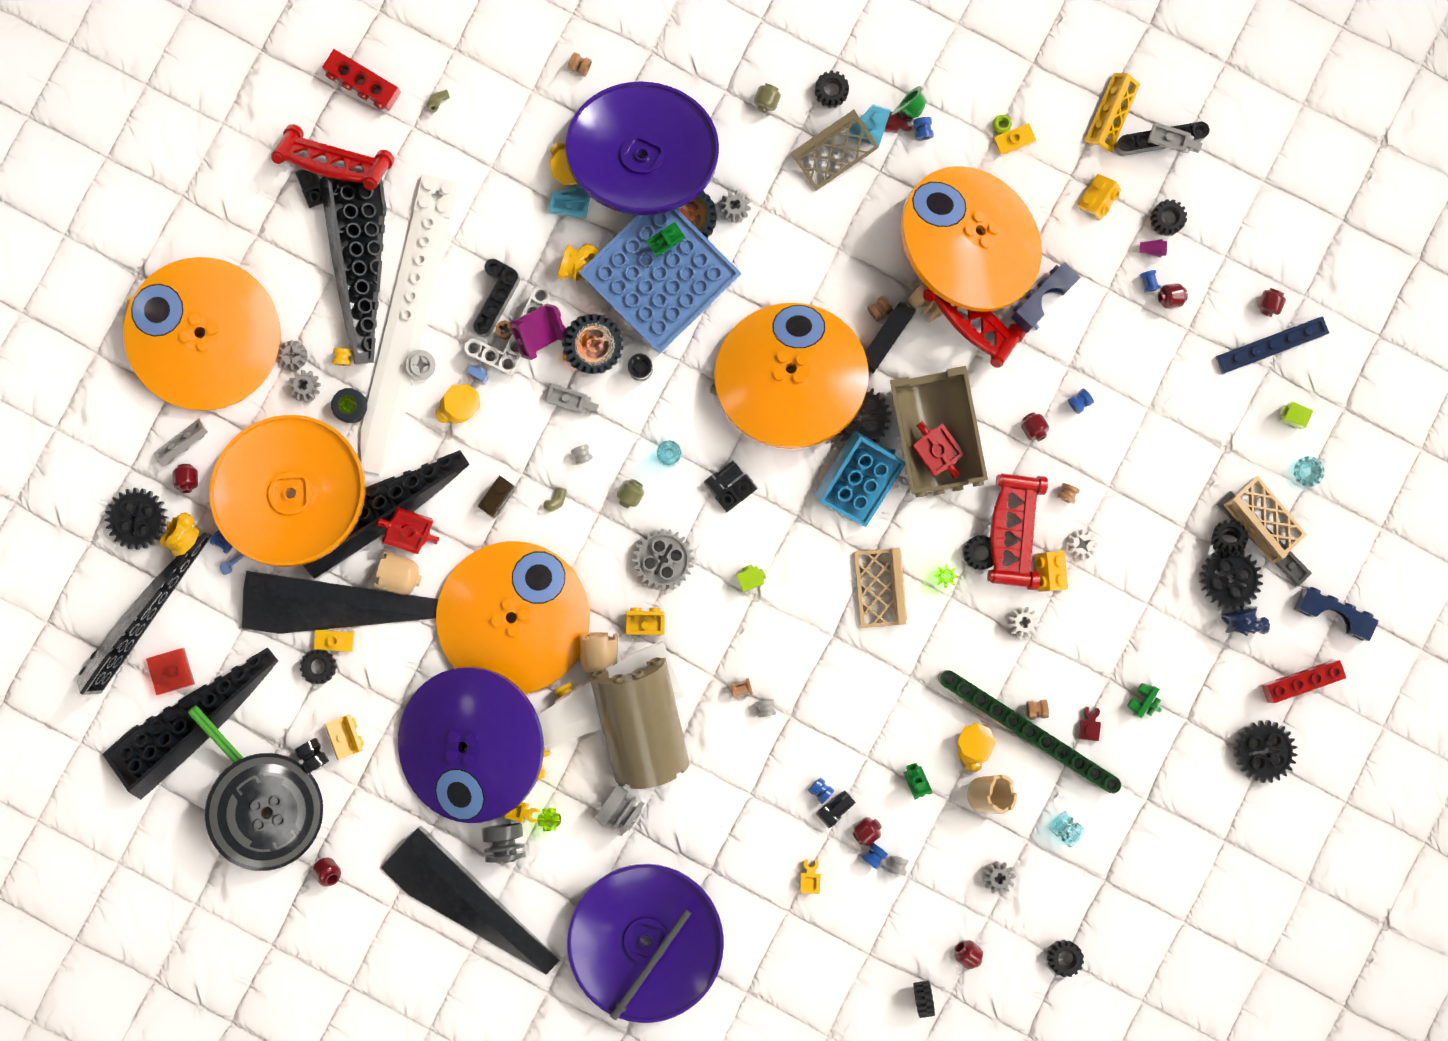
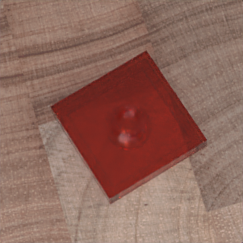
M185 647L146 658L156 696L195 685Z

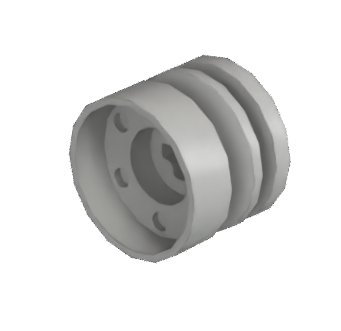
M618 784L595 816V819L604 825L611 819L614 820L611 830L614 831L618 824L621 825L622 828L618 835L622 837L635 824L641 815L645 803L640 801L636 807L632 804L636 800V796L627 802L625 798L628 791Z

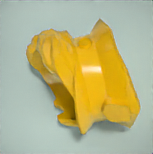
M562 142L555 143L550 149L552 157L549 160L552 177L564 186L576 185L577 182L568 166L566 145Z
M585 243L579 250H576L568 244L563 253L557 277L560 280L572 278L575 283L576 280H581L583 277L579 274V271L598 254L597 248L594 245Z
M468 384L452 385L441 398L440 406L435 410L436 419L441 423L449 421L452 424L463 423L469 420L480 408L478 392Z
M187 512L173 517L171 522L167 521V532L162 535L159 541L161 546L168 547L169 552H172L174 557L185 554L195 544L200 533L197 527L193 526L194 518Z
M973 723L964 727L957 740L958 757L965 764L966 770L972 773L980 771L982 763L988 761L996 744L991 730L979 723Z

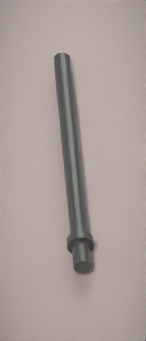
M685 909L621 1001L615 1004L616 1008L610 1015L612 1019L617 1020L620 1014L626 1011L627 1004L692 914L689 910Z

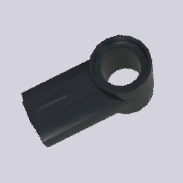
M733 460L718 473H713L703 483L713 496L717 497L743 472Z
M844 790L832 802L825 804L816 815L829 829L856 802Z

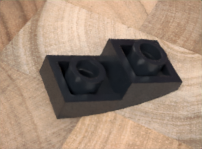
M304 169L296 171L295 174L309 209L323 204L318 175Z
M745 474L715 497V499L728 513L759 488L750 476Z

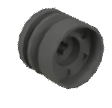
M522 823L494 825L481 829L483 842H492V846L484 849L485 853H493V855L485 857V862L502 864L526 857L525 851L516 850L525 847V843L515 842V839L524 836Z

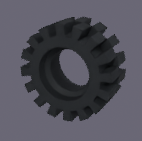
M830 70V73L826 71L823 75L819 76L815 85V97L817 96L818 102H822L821 105H828V108L834 106L835 108L837 105H842L843 101H846L849 85L848 79H845L844 74L840 75L839 71L833 73V70ZM828 83L837 84L839 87L838 94L834 96L828 95L825 92V86Z
M1166 199L1164 202L1161 201L1152 210L1150 220H1152L1151 226L1155 227V232L1158 230L1160 235L1165 234V236H1169L1170 234L1178 233L1185 226L1187 212H1184L1186 209L1184 206H1180L1181 202L1176 203L1174 199L1171 201ZM1163 212H1173L1176 217L1175 222L1170 225L1164 223L1162 220Z
M1224 520L1223 524L1220 522L1215 526L1211 545L1213 544L1214 550L1217 549L1218 554L1223 552V556L1226 557V554H1229V557H1233L1234 554L1239 556L1240 553L1244 552L1249 535L1244 525L1239 526L1240 522L1233 524L1234 520H1230L1229 523L1227 520ZM1232 535L1237 541L1233 543L1227 542L1222 536Z
M978 535L966 542L963 548V555L968 566L973 567L975 570H985L993 566L990 537ZM978 545H983L988 549V556L984 560H978L974 556V549Z
M320 649L307 652L299 664L301 665V668H299L302 671L301 676L305 677V680L311 682V684L326 683L332 679V676L336 673L335 669H337L335 665L336 659L333 658V655L326 650ZM316 659H320L325 663V670L321 674H315L311 669L312 662Z
M1062 940L1061 942L1056 941L1055 945L1052 944L1050 946L1051 949H1048L1047 952L1049 954L1047 956L1048 965L1057 975L1073 977V974H1078V970H1082L1084 954L1072 941ZM1064 951L1070 952L1073 956L1071 964L1067 966L1061 965L1058 961L1060 953Z
M929 980L913 983L919 1018L935 1016L933 994Z

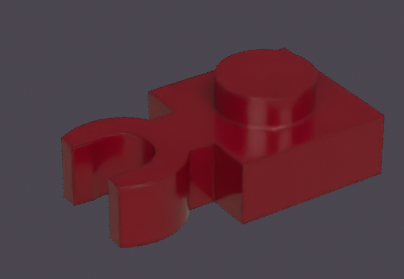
M890 111L885 132L898 133L899 128L906 132L912 130V127L906 126L905 122H912L913 117L905 116L900 118V112L891 116L892 111Z
M1085 707L1084 714L1086 720H1080L1078 739L1099 741L1101 722H1097L1096 718L1100 714V709L1095 708V713L1090 715L1089 707Z

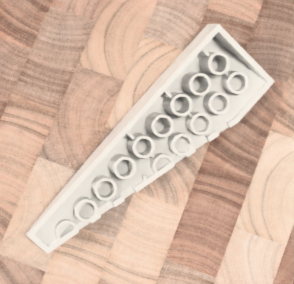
M663 641L627 654L620 658L621 661L617 664H611L605 668L609 672V678H612L617 674L626 675L635 670H647L646 662L656 657L666 658L675 700L685 697ZM590 681L585 685L577 686L554 701V705L549 708L545 707L538 715L543 732L544 746L602 729Z

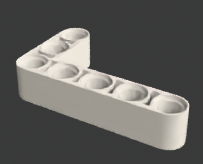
M539 286L532 291L520 317L528 314L530 310L549 304L551 298L545 287ZM538 293H545L546 298L539 301L536 299ZM513 333L504 352L475 339L468 340L464 346L465 352L472 359L508 375L514 374L523 359L520 351H512V346L517 344ZM472 345L479 346L476 353H470L469 349ZM493 352L496 354L495 360L487 361L489 353ZM510 360L513 362L511 369H504L506 361Z

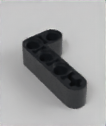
M489 259L485 263L484 268L487 275L497 282L473 324L474 331L483 338L491 335L520 283L517 271L497 259ZM498 265L499 269L495 273H490V267ZM509 274H514L515 280L507 282L506 277ZM499 291H506V296L504 298H497V293ZM496 307L497 312L494 315H488L489 308ZM480 325H481V326H484V325H485V326L487 327V329H486V330H484V329L480 330L479 326H480Z
M902 300L897 304L865 351L868 371L874 374L916 313V310Z

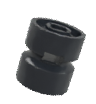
M639 353L629 359L627 364L628 371L634 380L642 382L652 376L653 364L647 355Z
M317 738L294 749L297 757L303 760L302 766L307 774L329 762L325 752L320 751L321 745Z

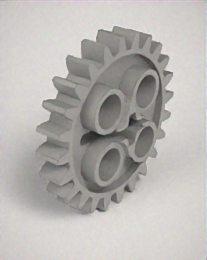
M661 528L660 534L654 529L653 536L647 532L648 539L640 538L643 544H636L639 551H633L637 558L632 559V561L638 563L633 569L640 570L637 577L643 575L644 577L641 582L643 583L648 580V587L655 584V590H658L660 585H662L663 591L666 590V585H669L671 589H673L674 583L680 586L679 580L687 581L684 575H691L687 569L694 568L689 563V561L695 560L694 557L689 556L693 550H687L690 543L684 544L685 537L683 536L679 539V532L672 535L671 529H669L667 534L663 528ZM658 541L665 544V548L661 552H657L654 549V545ZM672 544V548L666 557L669 560L668 563L664 562L658 574L655 575L654 572L660 564L659 556L663 557L668 546ZM675 550L682 553V557L678 561H674L671 558V553ZM649 558H653L656 561V565L652 569H648L645 566V561ZM665 567H670L673 570V574L669 578H665L662 575V570Z

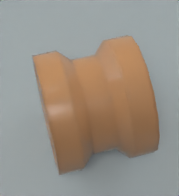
M1062 483V490L1058 493L1057 498L1064 502L1075 504V497L1079 494L1080 489L1070 484Z

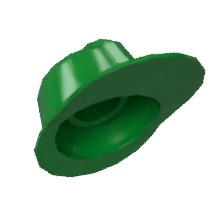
M917 86L911 90L891 113V116L902 112L908 117H919L926 104V99L921 92L922 87Z

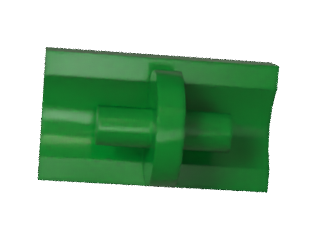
M673 222L646 240L655 256L659 257L686 239L676 222Z
M1141 683L1136 692L1143 695V699L1139 702L1132 698L1127 707L1134 712L1133 715L1141 719L1146 711V714L1152 716L1154 711L1160 713L1162 709L1158 707V704L1161 700L1156 697L1160 689L1156 686Z
M917 763L907 765V771L903 772L914 800L924 797L926 794H933L922 766L918 767Z

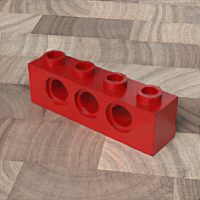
M336 49L332 50L322 66L327 78L334 82L335 80L342 83L341 86L349 91L355 90L358 92L357 95L365 101L370 99L374 102L373 105L380 110L385 108L390 111L401 94L399 87ZM343 69H349L346 75H341ZM360 78L365 79L363 84L357 85V81ZM375 88H381L379 94H373Z
M1330 660L1261 684L1267 703H1277L1346 679L1347 677L1341 660Z

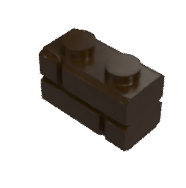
M499 475L477 507L491 517L496 518L517 487Z

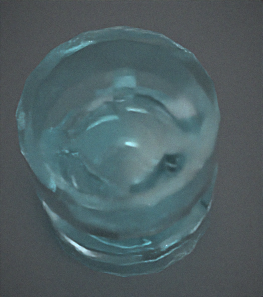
M671 440L662 442L657 448L659 462L668 468L678 465L682 459L680 446Z
M1064 811L1051 823L1049 830L1057 837L1061 836V841L1071 848L1083 837L1086 829L1078 822L1074 823V818Z

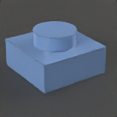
M470 365L467 370L469 375L484 384L489 379L485 374L487 371L478 365L476 368Z

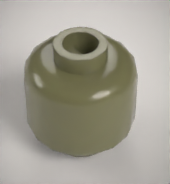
M768 83L759 86L754 97V103L758 106L757 110L768 113V110L774 111L781 98V94L778 91L779 88Z
M635 479L623 481L617 491V497L620 500L619 504L625 508L638 506L645 494L644 486Z

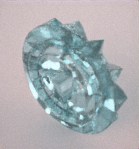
M1303 457L1294 465L1293 475L1302 486H1315L1324 477V466L1315 457ZM1310 466V471L1314 474L1306 477V472L1302 469H1307Z

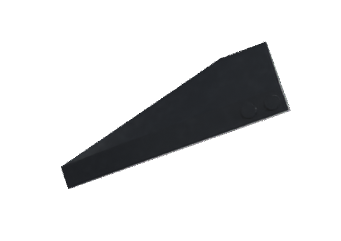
M323 176L319 181L339 300L354 365L374 363L375 328H377L376 316L379 307L378 293L380 292L382 271L381 256L384 247L383 233H385L384 220L387 211L383 182L381 179L375 189L368 190L361 182L344 181Z
M458 450L438 458L437 462L432 464H423L417 470L405 471L399 477L395 478L393 476L365 487L363 509L350 535L328 555L311 563L304 564L303 566L307 572L315 579L384 534L386 528L376 526L378 518L389 521L397 507L414 512L470 465L462 451Z
M207 532L201 534L195 544L185 554L177 556L135 600L99 650H95L92 653L89 664L80 670L78 674L80 677L77 680L80 694L103 693L210 540L212 534Z
M246 571L243 587L242 628L284 634L436 619L438 599L408 594L400 595L381 590Z
M268 647L247 659L245 664L237 665L228 674L215 678L213 683L205 684L179 699L176 705L168 706L159 715H152L147 718V722L139 726L137 724L132 727L102 755L126 790L142 800L210 738L189 715V710L197 706L219 729L258 687L279 660Z
M422 825L406 839L381 867L409 896L545 975L560 961Z

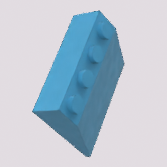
M854 430L817 488L814 496L822 504L867 527L906 463L901 458Z

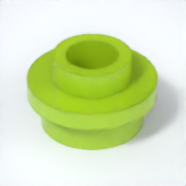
M1006 115L996 116L992 124L993 129L999 134L1008 132L1012 126L1011 119ZM999 122H1003L1005 127H1000Z

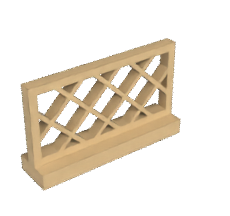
M1259 476L1253 478L1232 499L1224 504L1235 520L1240 522V526H1245V530L1248 531L1250 538L1272 564L1284 559L1288 555L1287 553L1307 535ZM1255 483L1260 488V494L1253 493V485ZM1242 495L1249 496V505L1245 504L1240 498ZM1253 497L1261 498V507L1254 506ZM1266 499L1273 503V509L1266 508ZM1254 510L1261 511V519L1254 515ZM1266 512L1273 513V521L1266 520ZM1278 514L1284 516L1285 523L1278 522ZM1266 525L1273 526V534H1270L1266 529ZM1278 527L1285 528V536L1278 534ZM1290 529H1294L1299 536L1292 538L1290 536ZM1279 540H1286L1285 550L1280 546Z
M901 548L854 552L861 628L908 624ZM881 553H889L890 561L885 567L876 560ZM859 555H868L873 560L865 568L860 564ZM874 562L883 568L876 577L868 571ZM885 570L891 575V581L887 586L878 579ZM865 572L874 578L868 587L861 583V577ZM875 581H878L885 587L878 596L870 590ZM886 589L893 594V600L889 604H886L880 598ZM867 591L876 597L870 606L863 602V596ZM877 600L886 606L880 615L871 609ZM888 608L895 614L894 622H887L882 618V615ZM870 610L878 618L871 624H865L864 616ZM879 619L883 621L882 623H877Z

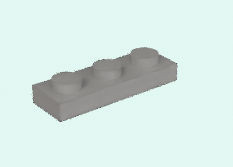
M200 418L155 451L154 456L157 462L163 467L171 463L180 453L188 450L197 440H201L208 433L203 421Z

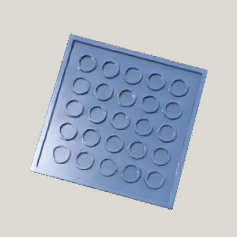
M678 209L656 215H637L579 271V274L659 355L742 275ZM673 222H676L686 239L659 257H656L646 240Z

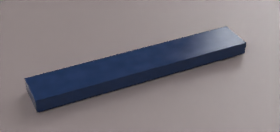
M1321 316L1223 353L1215 358L1221 373L1225 374L1330 334L1324 317Z

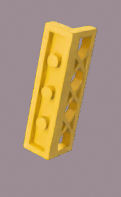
M1113 73L1085 138V142L1088 144L1099 145L1105 151L1112 152L1140 87V83L1130 74ZM1129 83L1133 85L1130 93H1128ZM1124 100V107L1121 110L1120 104ZM1116 117L1117 124H1116V126L1114 127V126H1113V121H1114V118ZM1109 134V139H1110V140H1109L1108 145H1107V144L1105 143V139H1106L1107 135Z

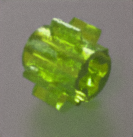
M945 564L944 570L937 567L939 573L933 575V577L939 580L936 584L943 583L944 588H947V583L954 586L953 579L958 578L953 573L956 568L950 570L948 569V564ZM945 571H947V574L950 575V578L947 579V582L945 581V578L941 577L942 574H945Z
M556 808L542 809L537 818L538 826L543 827L544 832L556 831V827H559L561 824V816L559 813H556Z

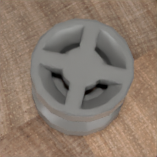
M588 444L571 450L572 455L576 458V465L593 459V455L589 453Z
M774 699L755 702V705L758 707L757 717L776 715V711L773 708Z
M891 855L889 859L891 863L887 871L898 875H906L907 871L905 868L909 860Z

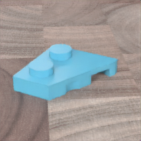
M872 104L861 115L860 119L879 147L891 109ZM855 122L850 128L849 134L860 136L861 127L858 122ZM848 136L849 138L859 141V138ZM861 139L862 142L872 145L870 140Z
M575 186L567 188L565 191L553 192L548 211L550 214L586 219L590 196L581 187L575 188Z

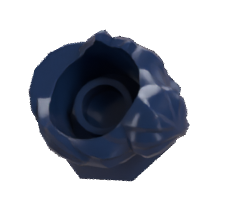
M1257 606L1244 607L1221 614V619L1228 625L1226 633L1235 631L1248 636V633L1255 634L1258 632L1265 635L1269 633L1270 623L1266 617L1257 618Z

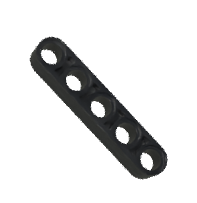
M1202 121L1171 126L1191 133L1194 136L1193 140L1202 142L1210 132L1209 125ZM1195 129H1200L1203 136L1197 135ZM1151 130L1123 135L1114 145L1115 152L1120 156L1167 148L1147 142ZM1139 139H1145L1147 145H1141ZM1120 143H1127L1128 149L1122 148Z

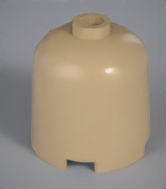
M384 551L383 555L386 558H381L376 573L378 583L374 582V588L400 595L410 594L415 586L419 587L422 576L419 575L418 564L411 559Z
M590 632V636L585 637L584 633L580 634V662L584 671L587 673H593L598 670L606 671L605 668L611 664H617V633H614L613 636H608V632Z
M1006 775L975 778L967 790V799L970 806L975 811L986 814H1005L1009 810H1013L1017 801V793H1014L1012 786L1014 781Z

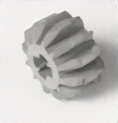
M738 190L735 191V195L728 191V197L722 196L724 202H720L719 207L723 208L720 210V214H726L725 220L732 217L731 223L735 222V218L742 222V216L748 217L746 211H751V207L748 206L750 199H745V193L739 196ZM732 204H733V205L738 204V209H737V208H734V210H733V209H732Z
M302 369L301 375L294 372L296 378H289V381L293 383L288 385V388L293 390L290 395L296 396V400L301 401L303 398L304 402H308L309 397L312 400L315 399L314 393L320 394L316 387H321L322 385L317 382L319 377L317 375L313 376L312 371L306 373ZM304 382L307 383V389H303Z
M995 861V867L989 863L988 867L991 870H983L988 875L982 877L983 881H988L985 887H991V893L993 894L998 889V893L1002 895V888L1009 892L1010 889L1007 885H1015L1014 882L1010 881V879L1016 878L1015 874H1010L1013 868H1006V862H1003L1001 867L999 861ZM998 873L1003 876V878H1000V882L994 879L998 877Z

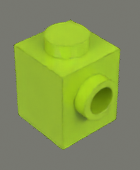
M1291 401L1286 405L1284 404L1281 408L1280 415L1282 416L1280 421L1302 430L1307 427L1314 410Z
M750 564L741 568L743 572L736 574L743 593L765 584L764 579H766V575L762 568L758 569V566L753 567Z

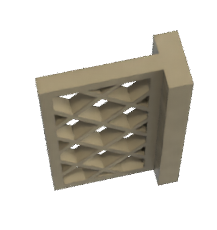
M853 109L792 151L791 154L815 191H817L879 147ZM855 122H858L861 127L860 136L849 134L850 126ZM848 128L847 133H842L843 130ZM836 135H846L844 147L833 145ZM848 136L859 138L857 149L846 147ZM832 139L831 144H826L827 141ZM861 139L870 140L874 146L868 151L859 150ZM820 146H830L828 158L817 156ZM832 147L843 149L841 160L830 158ZM814 150H816L815 155H811V154H810V153H812ZM845 150L857 152L854 161H843ZM859 152L864 153L863 155L858 157ZM806 156L815 157L813 168L804 167L800 160ZM816 158L828 160L826 171L814 169ZM830 160L841 162L838 172H828ZM843 163L848 164L847 166L842 168ZM807 170H811V171H812L811 176L809 175V173L807 172ZM814 171L825 173L824 181L819 185H816L813 181ZM827 174H832V176L826 179Z

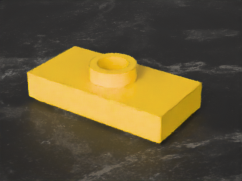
M1029 123L993 138L1000 156L1036 142Z
M315 630L314 649L353 652L355 633Z

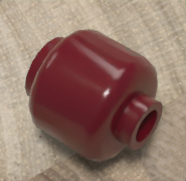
M1180 283L1165 284L1161 287L1157 298L1165 309L1180 308L1187 301L1188 292Z
M1274 288L1264 290L1257 304L1262 309L1261 314L1272 317L1273 314H1281L1286 303L1285 293Z
M1032 412L1022 419L1021 428L1029 440H1037L1039 442L1047 437L1046 433L1050 427L1042 414Z
M180 464L173 470V487L180 490L181 493H191L193 489L198 487V470L193 465Z
M865 817L854 825L853 836L860 845L869 846L881 837L880 829L882 826L876 818L873 820L870 817Z
M329 857L318 860L312 870L313 876L318 883L325 887L335 885L342 873L338 864Z
M963 940L955 946L954 957L964 968L973 969L981 965L983 951L973 941Z

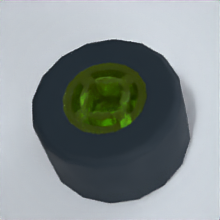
M344 388L333 396L331 409L339 420L345 423H356L361 421L366 414L367 400L358 390Z

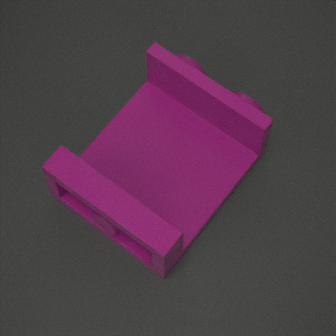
M545 304L509 323L522 358L533 360L537 358L536 351L557 340L564 341L562 337L567 331L560 318L561 312L555 305Z

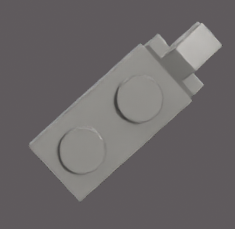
M1157 122L1153 123L1147 142L1187 154L1190 151L1199 153L1203 143L1193 140L1194 136L1191 133Z
M550 384L545 402L581 414H586L587 410L597 413L599 409V404L590 402L591 397L587 396V394Z

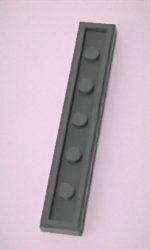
M1229 491L1216 505L1231 520H1234L1233 522L1236 524L1237 521L1224 506L1228 500L1235 496L1232 491ZM1279 540L1280 546L1285 550L1286 546ZM1290 551L1284 559L1274 564L1299 587L1312 572Z

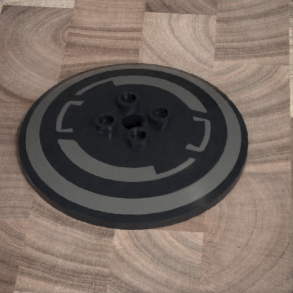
M276 753L252 754L233 762L220 773L212 784L204 809L207 834L216 850L236 866L254 871L275 870L297 860L313 844L323 820V798L311 773L307 774L302 764L296 760ZM265 807L271 809V815L268 818H263L261 815V811Z

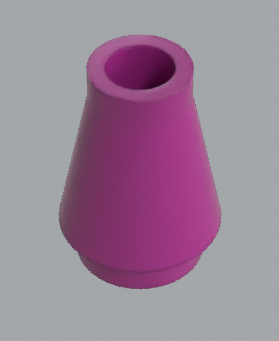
M1158 239L1140 242L1139 253L1159 258L1166 256L1167 241Z

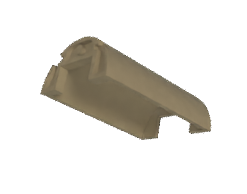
M966 366L950 368L946 372L910 379L908 376L890 380L911 494H915V497L918 498L927 496L929 492H933L934 495L944 494L947 489H952L955 492L964 490L963 486L972 484L973 487L984 485V481L988 480ZM923 421L928 430L935 429L942 423L965 454L954 465L960 474L957 478L953 479L948 470L932 477L911 447L922 436V433L916 427L917 424Z
M653 658L646 662L647 670H635L626 675L617 674L609 678V672L602 670L595 671L589 675L614 779L622 787L625 784L630 785L631 789L660 786L676 779V774L679 772L684 773L689 767L690 761L666 658Z

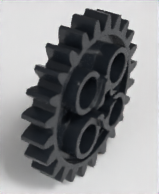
M872 388L869 392L866 391L863 404L858 412H862L863 415L877 413L878 416L864 418L863 422H859V419H853L851 422L857 424L858 429L856 432L870 440L875 439L877 442H880L878 436L885 437L883 429L889 430V427L885 424L892 421L887 419V416L891 415L892 412H886V409L890 407V405L883 404L886 398L879 399L881 393L878 392L874 395V388ZM872 401L875 405L874 410L870 412L865 411L864 403ZM869 420H874L877 423V427L873 431H869L866 428V423ZM846 427L836 436L842 434L841 441L843 442L845 439H849L852 433L848 432Z
M133 488V493L130 489H126V495L119 492V499L112 498L115 504H108L111 511H105L106 514L110 515V518L104 519V521L110 522V525L105 527L106 529H112L109 536H116L114 542L118 543L121 541L120 546L125 547L127 545V549L135 547L136 550H140L141 545L147 549L148 543L155 545L154 539H161L159 533H166L162 527H167L164 520L169 519V517L163 513L167 512L168 509L161 508L165 502H157L160 496H153V491H148L146 494V489L141 488L140 492L138 488ZM129 503L133 504L131 512H128L126 509ZM150 506L152 513L146 516L145 510ZM134 517H140V520L136 521ZM125 521L129 524L126 531L122 529V524ZM146 525L147 533L142 535L141 527Z
M1245 550L1239 556L1234 554L1233 557H1229V554H1226L1225 557L1223 552L1218 554V556L1212 553V560L1209 558L1205 559L1208 565L1201 566L1205 570V572L1199 573L1200 576L1204 577L1199 583L1205 585L1201 588V591L1207 590L1208 593L1204 597L1211 596L1210 603L1217 601L1218 608L1224 604L1225 610L1230 605L1233 610H1236L1238 604L1242 609L1244 608V602L1250 605V598L1253 600L1257 599L1254 593L1261 592L1257 588V586L1263 585L1261 581H1258L1263 575L1257 573L1261 567L1255 568L1254 565L1257 563V560L1251 562L1252 555L1250 554L1245 557ZM1222 562H1227L1230 565L1229 571L1222 568ZM1240 570L1247 572V579H1243L1240 576ZM1230 575L1233 576L1232 579L1234 581L1232 583L1229 582L1230 579L1228 577ZM1215 579L1221 580L1222 588H1217L1214 585ZM1233 587H1237L1240 590V596L1233 595Z
M1258 720V726L1251 722V729L1244 726L1246 733H1238L1242 738L1241 740L1235 739L1239 746L1233 747V749L1238 750V753L1233 756L1240 759L1236 762V765H1243L1240 771H1247L1246 777L1253 775L1254 781H1257L1260 777L1261 783H1265L1266 778L1269 783H1273V777L1280 781V774L1287 777L1285 770H1293L1289 765L1290 763L1296 764L1292 757L1298 756V754L1293 753V750L1298 748V746L1291 744L1295 741V738H1289L1291 732H1284L1285 726L1282 725L1278 728V722H1273L1271 725L1270 720H1266L1265 725L1262 720ZM1275 735L1277 742L1272 746L1270 738ZM1256 738L1258 741V745L1256 748L1253 749L1251 747V741L1252 739ZM1279 747L1282 748L1281 751H1277V752L1273 751V752H1266V754H1260V753H1259V754H1254V755H1251V756L1249 755V752H1253V751H1264L1266 748H1267V749H1276V748H1279ZM1278 754L1280 762L1275 765L1273 758ZM1259 757L1261 765L1256 768L1254 760Z

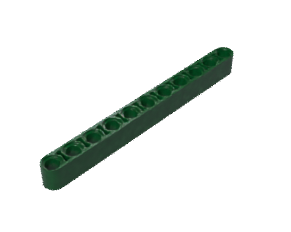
M944 670L939 674L938 681L944 688L1094 785L1111 794H1115L1121 789V781L1116 776L951 670ZM947 673L952 675V682L950 684L943 682V676ZM962 684H966L969 688L968 693L962 695L959 691ZM980 694L985 698L982 705L976 703V697ZM995 705H999L1001 708V713L997 716H994L992 713V708ZM1014 715L1017 718V724L1010 726L1008 719ZM1031 726L1034 731L1030 737L1025 735V728ZM1043 737H1048L1050 740L1047 747L1041 745ZM1064 747L1066 755L1060 758L1057 751L1059 748ZM1077 758L1082 760L1080 768H1075L1074 761ZM1096 768L1099 772L1098 777L1092 779L1090 772ZM1113 779L1115 782V786L1112 789L1107 788V781Z

